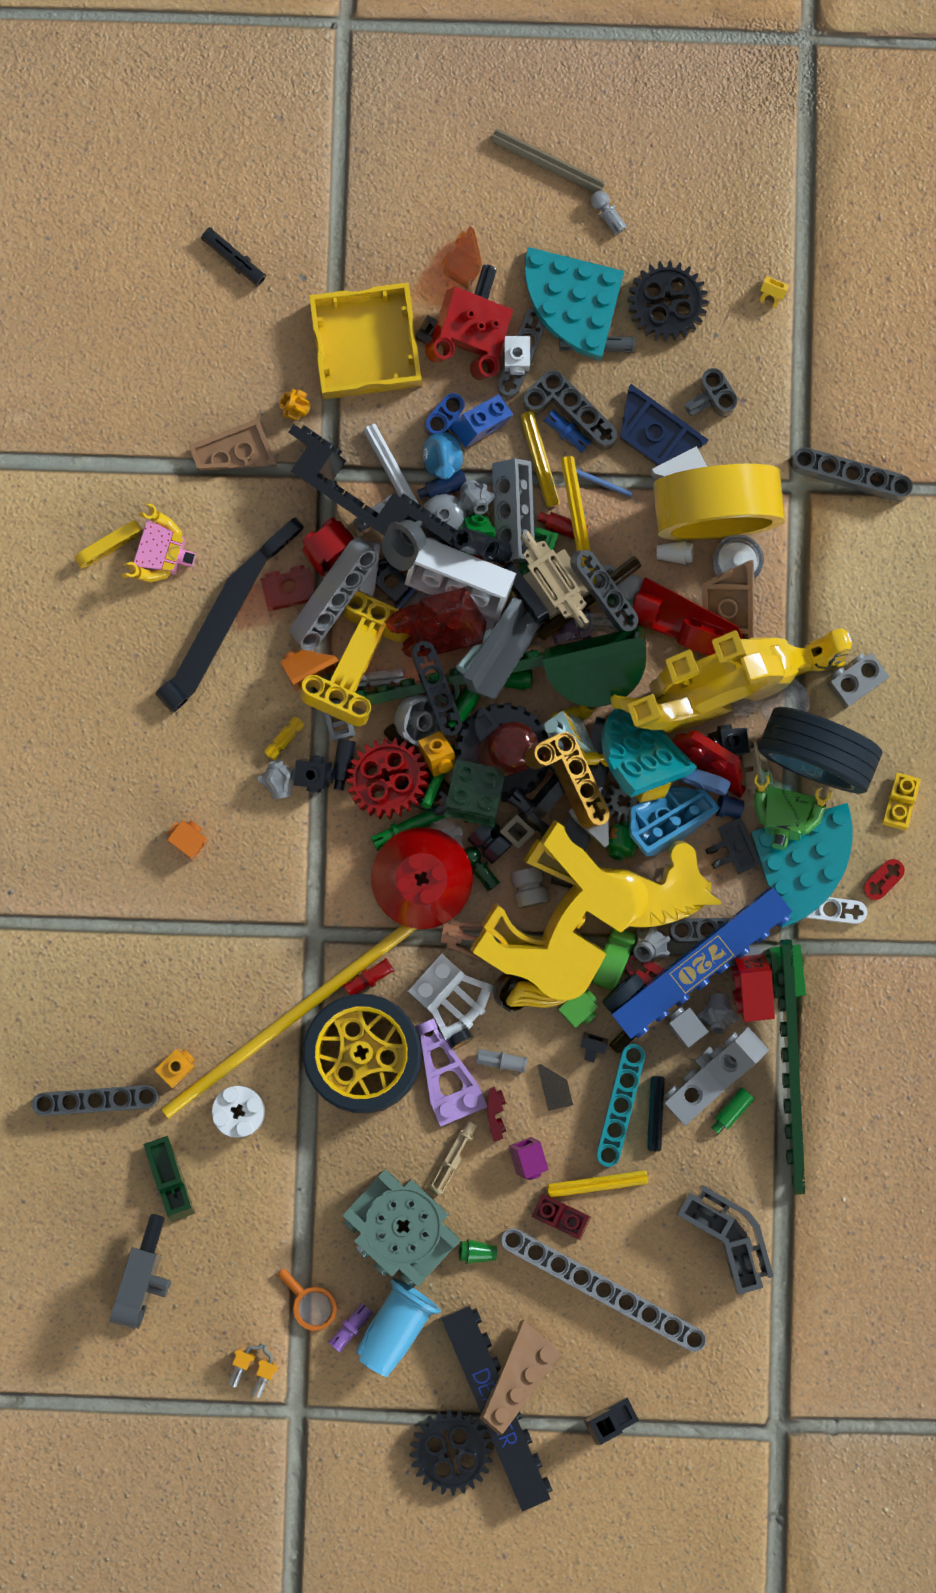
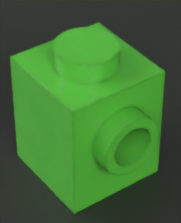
M587 989L581 996L564 1003L558 1011L574 1028L582 1022L587 1025L597 1016L595 1010L598 1006L595 1002L598 1000Z

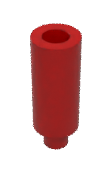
M552 511L550 515L540 512L537 521L546 524L545 529L575 540L570 518Z

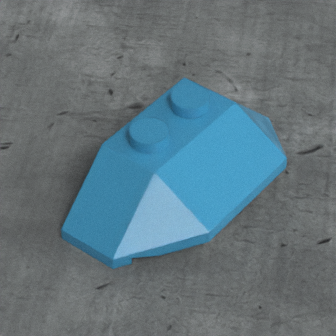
M670 786L665 798L641 802L630 808V837L646 856H657L667 850L672 842L681 841L694 833L717 813L720 807L704 789L697 788L695 790L687 787Z

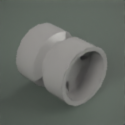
M533 867L510 873L513 887L518 888V892L515 894L518 908L550 902L547 887L542 886V883L545 881L543 870Z

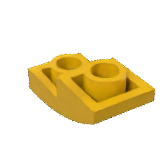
M896 773L882 825L907 831L913 806L918 795L920 778Z

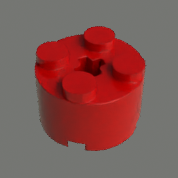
M334 517L328 519L323 524L322 529L316 533L311 532L307 534L302 540L304 543L302 553L322 577L325 576L324 572L330 571L346 546L355 539L344 523L337 521Z

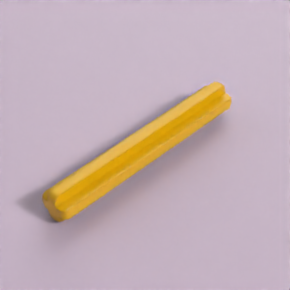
M528 411L521 414L520 418L545 504L548 508L559 505L560 501L533 412Z
M643 1170L548 1184L547 1190L549 1197L553 1198L644 1185L648 1183L647 1171Z

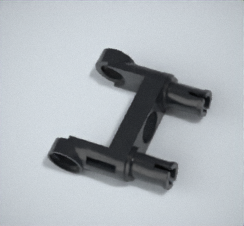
M542 754L539 757L541 761L543 760ZM552 764L546 767L554 775L532 800L520 792L517 787L510 790L517 799L509 793L505 797V800L521 812V817L536 829L542 837L550 827L542 818L565 793ZM569 764V769L574 774V767ZM597 783L603 796L607 791Z

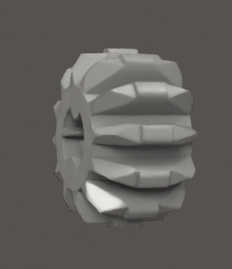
M619 783V790L615 786L610 785L609 790L612 794L605 793L603 795L605 799L611 801L605 802L608 808H612L609 811V817L616 813V823L620 821L621 816H624V822L629 823V810L639 801L636 796L630 797L623 792ZM621 796L623 799L629 798L628 805L630 807H619L618 803L620 800H618V797Z

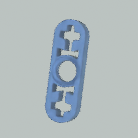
M698 769L691 775L676 780L720 795H726L731 784L720 776Z

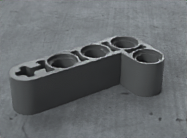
M555 370L546 372L526 391L523 402L526 412L531 411L534 415H537L553 403L597 448L609 450L615 445L617 438L616 428L560 372ZM549 379H555L559 382V387L550 389L547 387L546 382ZM532 396H537L541 399L542 403L538 406H532L529 404L528 399ZM570 396L576 399L577 404L570 407L565 405L563 400ZM584 414H590L594 417L595 421L591 424H585L582 422L581 417ZM601 433L604 434V435H606L607 433H609V434H610L609 440H608V439L601 440Z

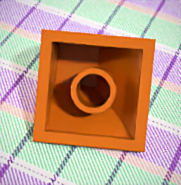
M296 649L283 656L284 660L280 661L295 691L301 689L305 677L309 675L324 677L335 671L339 664L336 656L307 650L297 652Z

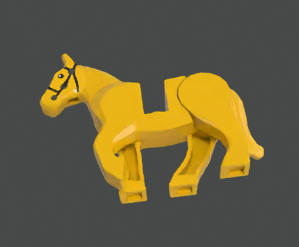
M844 628L832 630L825 636L807 643L804 648L792 646L786 639L775 637L740 639L738 632L733 631L713 639L712 643L716 653L697 662L690 649L666 659L664 670L649 684L651 695L641 698H629L614 694L610 697L611 703L615 709H622L630 713L634 726L637 728L664 730L665 733L684 731L732 712L731 703L745 698L759 701L787 688L798 675L812 670L825 671L844 666L846 656L851 651L852 641L849 632Z

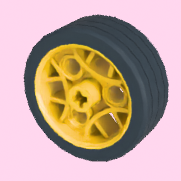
M353 994L331 1002L314 1017L307 1029L303 1042V1064L310 1083L324 1100L341 1110L370 1114L385 1110L398 1103L410 1091L420 1070L422 1048L412 1021L399 1006L386 998L372 994ZM363 1013L377 1015V1017L367 1026ZM382 1019L387 1020L393 1025L384 1041L370 1031ZM352 1023L360 1026V1033L356 1037H350L346 1033L348 1025ZM336 1025L340 1037H326L330 1029ZM396 1030L399 1032L403 1044L389 1043ZM324 1042H340L338 1059L322 1055ZM360 1048L369 1051L365 1054L366 1059L364 1060L356 1057L359 1054ZM385 1051H391L395 1055V1060L390 1065H385L381 1062V1055ZM322 1060L335 1063L327 1074L324 1071ZM344 1067H350L353 1070V1077L349 1081L340 1079L339 1072ZM379 1073L383 1089L377 1093L370 1094L363 1079ZM384 1073L397 1074L395 1080L387 1086ZM360 1083L366 1095H353L351 1092Z

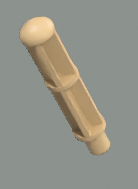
M468 1121L465 1128L459 1132L432 1184L429 1186L433 1193L438 1195L444 1193L446 1186L461 1161L459 1154L466 1141L473 1140V1133L477 1125ZM443 1166H445V1168H444V1170H443V1172H442L440 1178L438 1179L436 1185L434 1186L433 1184H434L435 1180L437 1179V1177H438L440 1171L442 1170ZM452 1170L449 1179L447 1180L444 1188L441 1190L444 1181L446 1180L449 1172Z

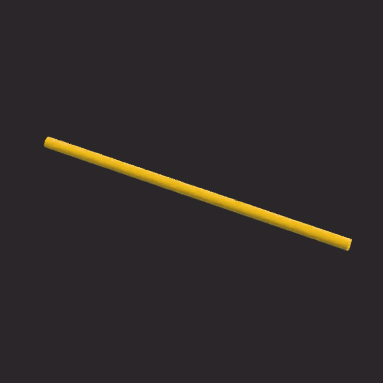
M403 925L398 927L161 1108L168 1119L417 929Z

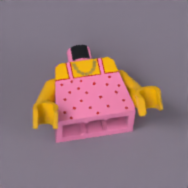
M144 503L149 508V513L146 515L143 512H139V516L151 519V521L147 520L134 563L127 562L123 564V566L130 568V574L121 573V576L123 578L134 577L135 579L152 583L167 579L170 574L175 575L179 564L193 567L196 553L184 550L186 541L182 537L181 529L171 518L157 511L153 504Z

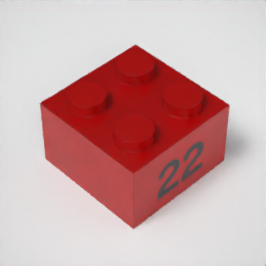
M765 954L743 956L740 959L734 957L735 966H731V978L735 985L732 995L737 1014L742 1015L744 1022L775 1019L772 971Z

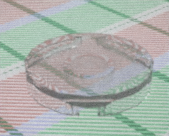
M793 679L791 684L784 690L760 700L761 714L768 722L773 709L777 707H789L809 712L810 698L807 690L801 683Z

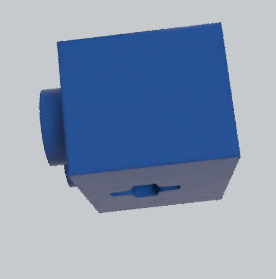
M498 394L462 414L451 428L465 448L501 429L513 413Z

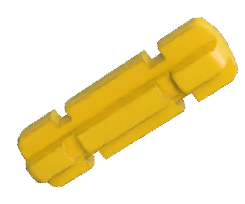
M294 716L289 721V726H285L275 737L273 744H269L264 750L265 755L271 760H275L280 754L279 751L281 749L284 750L296 736L295 733L300 732L304 727V722Z

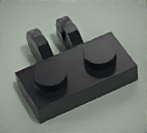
M742 818L718 827L722 842L705 849L708 855L726 847L729 854L728 857L714 861L711 864L713 869L732 862L738 875L761 865Z

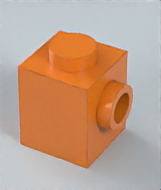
M183 820L180 824L175 822L167 833L170 836L167 841L192 860L196 858L208 842V839L200 833L202 828L192 820L188 824Z

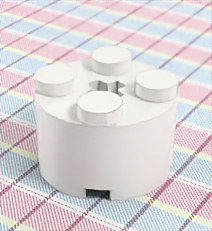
M244 1086L229 1087L223 1090L214 1101L212 1107L213 1122L227 1136L235 1138L249 1136L256 1132L264 1121L265 1106L263 1100L251 1088ZM239 1105H242V1111L245 1112V1115L239 1116L236 1119L235 1113L232 1110L234 1107L238 1108Z

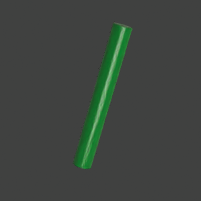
M450 744L453 751L455 752V746ZM445 773L432 777L421 803L423 808H431Z

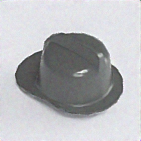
M408 519L392 522L388 526L383 538L382 549L387 561L396 569L402 571L409 570L414 565L419 551L425 545L426 537L421 529L422 521L413 522Z

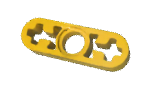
M137 520L131 521L83 549L74 558L81 569L86 568L134 540L143 533V530Z

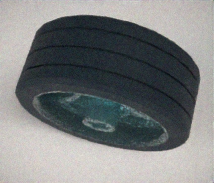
M789 707L773 709L758 745L759 752L779 766L815 782L856 794L867 792L883 753L882 749L875 742L843 725L812 713Z

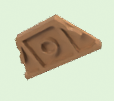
M748 560L704 581L702 584V607L739 626L743 639L754 638V560Z

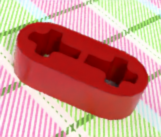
M890 859L883 863L865 882L863 886L864 895L874 901L883 898L903 877L905 868L902 862ZM888 865L891 867L896 865L898 867L896 870L898 873L897 877L895 875L890 876L888 879L884 877L889 871ZM880 880L884 882L879 888L880 895L877 893L870 894V883L875 885Z
M635 954L628 958L625 965L627 973L630 976L634 973L638 974L644 981V985L653 979L648 976L649 972L658 975L665 970L650 960L649 962H641V966L647 969L646 973L640 970L633 972L631 970L633 966L630 964V961L638 960Z

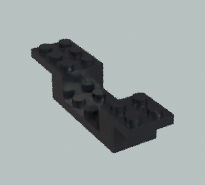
M295 424L292 425L288 433L307 445V448L291 470L295 475L383 536H385L388 526L392 522L408 519L413 522L420 520L423 526L454 546L453 536L456 529L444 521L440 525L441 519L424 507L419 511L422 506L404 493L401 497L393 493L380 513H378L334 483V478L347 461L340 456L343 451L305 425L301 429Z

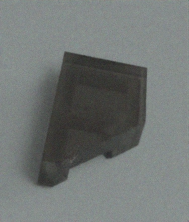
M537 1065L548 1111L573 1105L568 1081L544 1065Z

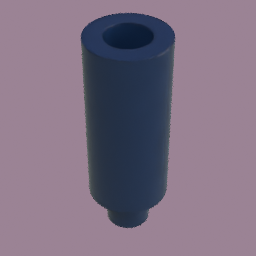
M462 470L456 472L447 480L438 478L426 482L425 487L418 489L417 492L420 499L426 497L431 499L436 495L451 494L459 491L461 485L467 480Z

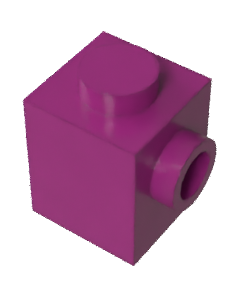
M529 1137L508 1146L517 1175L527 1180L539 1178L542 1172L549 1170L539 1140Z

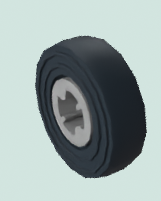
M632 974L602 1001L603 1005L610 1012L614 1011L642 987L644 981L638 974Z

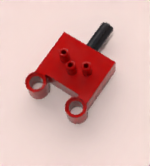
M488 264L482 266L474 294L456 286L446 291L432 340L425 347L426 357L435 363L450 358L454 354L455 346L479 355L480 357L474 359L470 364L471 375L477 380H484L498 373L500 366L498 359L513 313V309L488 300L497 271L494 266ZM437 344L442 346L443 355L437 352ZM482 362L486 363L488 367L487 373L482 370Z

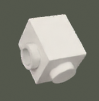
M505 336L504 372H510L511 375H524L525 372L530 371V336Z

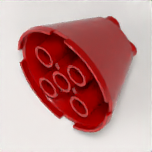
M411 828L394 835L381 847L372 866L371 885L378 905L393 921L409 928L430 929L449 922L464 908L472 890V867L465 850L454 838L433 828ZM423 871L427 873L426 878L429 879V882L427 884L423 883L420 886L416 884L417 879L414 876L416 873L421 874Z

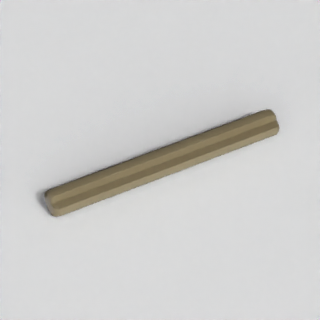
M496 129L492 135V143L593 193L602 191L605 186L603 180L499 129Z

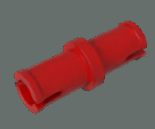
M385 958L367 970L365 968L362 970V974L343 984L349 995L359 994L370 986L373 988L376 986V982L395 972L389 960Z

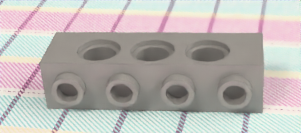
M514 458L492 463L493 493L496 495V498L493 500L496 538L511 544L513 554L510 560L503 562V564L512 562L515 565L527 562L523 554L528 548L520 536L524 534L527 540L530 541L525 532L529 531L534 538L532 462Z

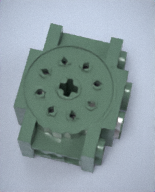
M387 1169L378 1176L342 1215L346 1219L343 1223L353 1233L357 1230L361 1233L354 1240L358 1244L355 1249L364 1258L368 1256L376 1261L374 1267L384 1276L387 1274L393 1276L398 1270H401L400 1277L409 1286L415 1284L419 1287L425 1278L461 1241L443 1223L449 1216V1213L413 1179L404 1186ZM399 1219L401 1221L407 1219L410 1230H398L400 1224L397 1221Z

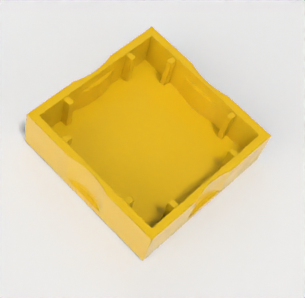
M409 282L376 286L363 291H338L309 295L323 400L422 387Z

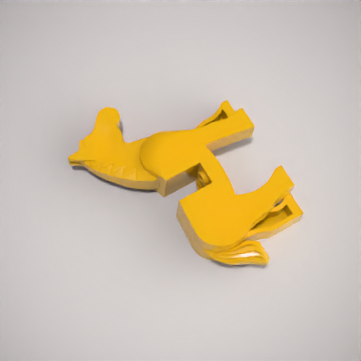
M554 820L541 841L536 839L523 859L526 863L573 884V887L554 910L543 936H531L518 930L508 919L505 910L497 903H494L481 923L484 928L470 950L505 974L516 975L529 980L518 982L506 999L507 1005L511 1007L533 1006L547 1008L575 999L587 990L607 955L599 946L574 931L575 928L579 929L583 925L587 917L584 915L586 911L617 931L622 932L629 926L654 927L665 925L692 915L704 905L721 904V901L711 894V882L699 873L694 848L684 841L672 842L667 851L670 864L665 868L662 879L659 882H655L626 869L598 867L582 848L570 840L564 826ZM494 936H495L497 939H499L501 943L497 942V941L494 939Z

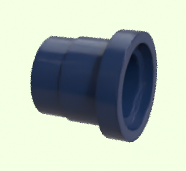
M728 793L720 795L717 802L720 809L716 816L721 818L723 816L741 818L744 810V800L731 797Z

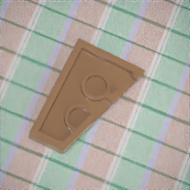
M259 418L189 445L198 471L277 466Z

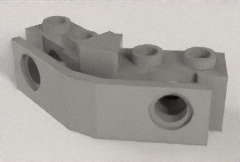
M749 1027L739 1035L736 1032L733 1033L724 1042L726 1046L722 1047L719 1045L714 1051L711 1047L707 1048L694 1060L700 1069L696 1071L693 1068L683 1078L685 1082L679 1088L675 1085L664 1095L667 1100L663 1104L683 1126H686L716 1097L752 1068L767 1053L769 1049ZM688 1088H693L697 1092V1099L692 1103L688 1102L684 1096Z

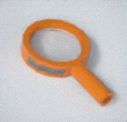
M285 1268L277 1274L297 1296L293 1307L294 1317L302 1327L317 1331L323 1330L332 1323L336 1316L337 1304L331 1292L317 1286L304 1289Z

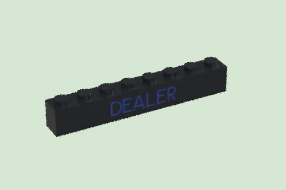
M469 1304L441 1316V1319L482 1414L490 1392L498 1380V1372L501 1365L497 1356L492 1357L488 1348L492 1347V1343L487 1332L481 1333L478 1324L482 1323L477 1308L471 1309ZM519 1411L502 1435H498L487 1424L486 1427L523 1512L551 1500L549 1493L553 1489L548 1477L542 1478L539 1468L543 1467L538 1453L532 1454L528 1444L533 1443L528 1429L522 1430L518 1420L523 1418Z

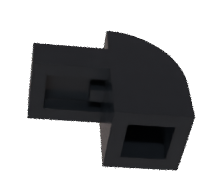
M627 1397L592 1414L584 1420V1423L595 1444L602 1445L622 1434V1430L635 1424L639 1419Z

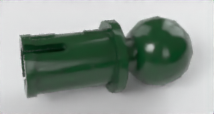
M474 847L465 849L471 867L474 868L472 874H475L487 892L501 883L487 866L488 862L486 861L482 864L480 861L481 854L478 849Z

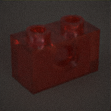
M304 565L292 567L290 572L280 574V571L265 574L266 578H261L269 612L305 604L315 592L310 567L305 568ZM285 582H293L296 585L295 590L291 593L283 592L282 585Z

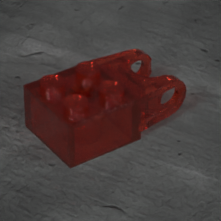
M465 587L420 598L418 603L394 612L386 621V626L390 632L410 635L403 642L401 649L408 657H411V649L409 647L420 641L430 642L437 654L483 644L487 625L485 618ZM403 618L401 622L394 624L395 621ZM419 646L420 651L417 652V656H426L429 653L428 648L423 649L422 646Z

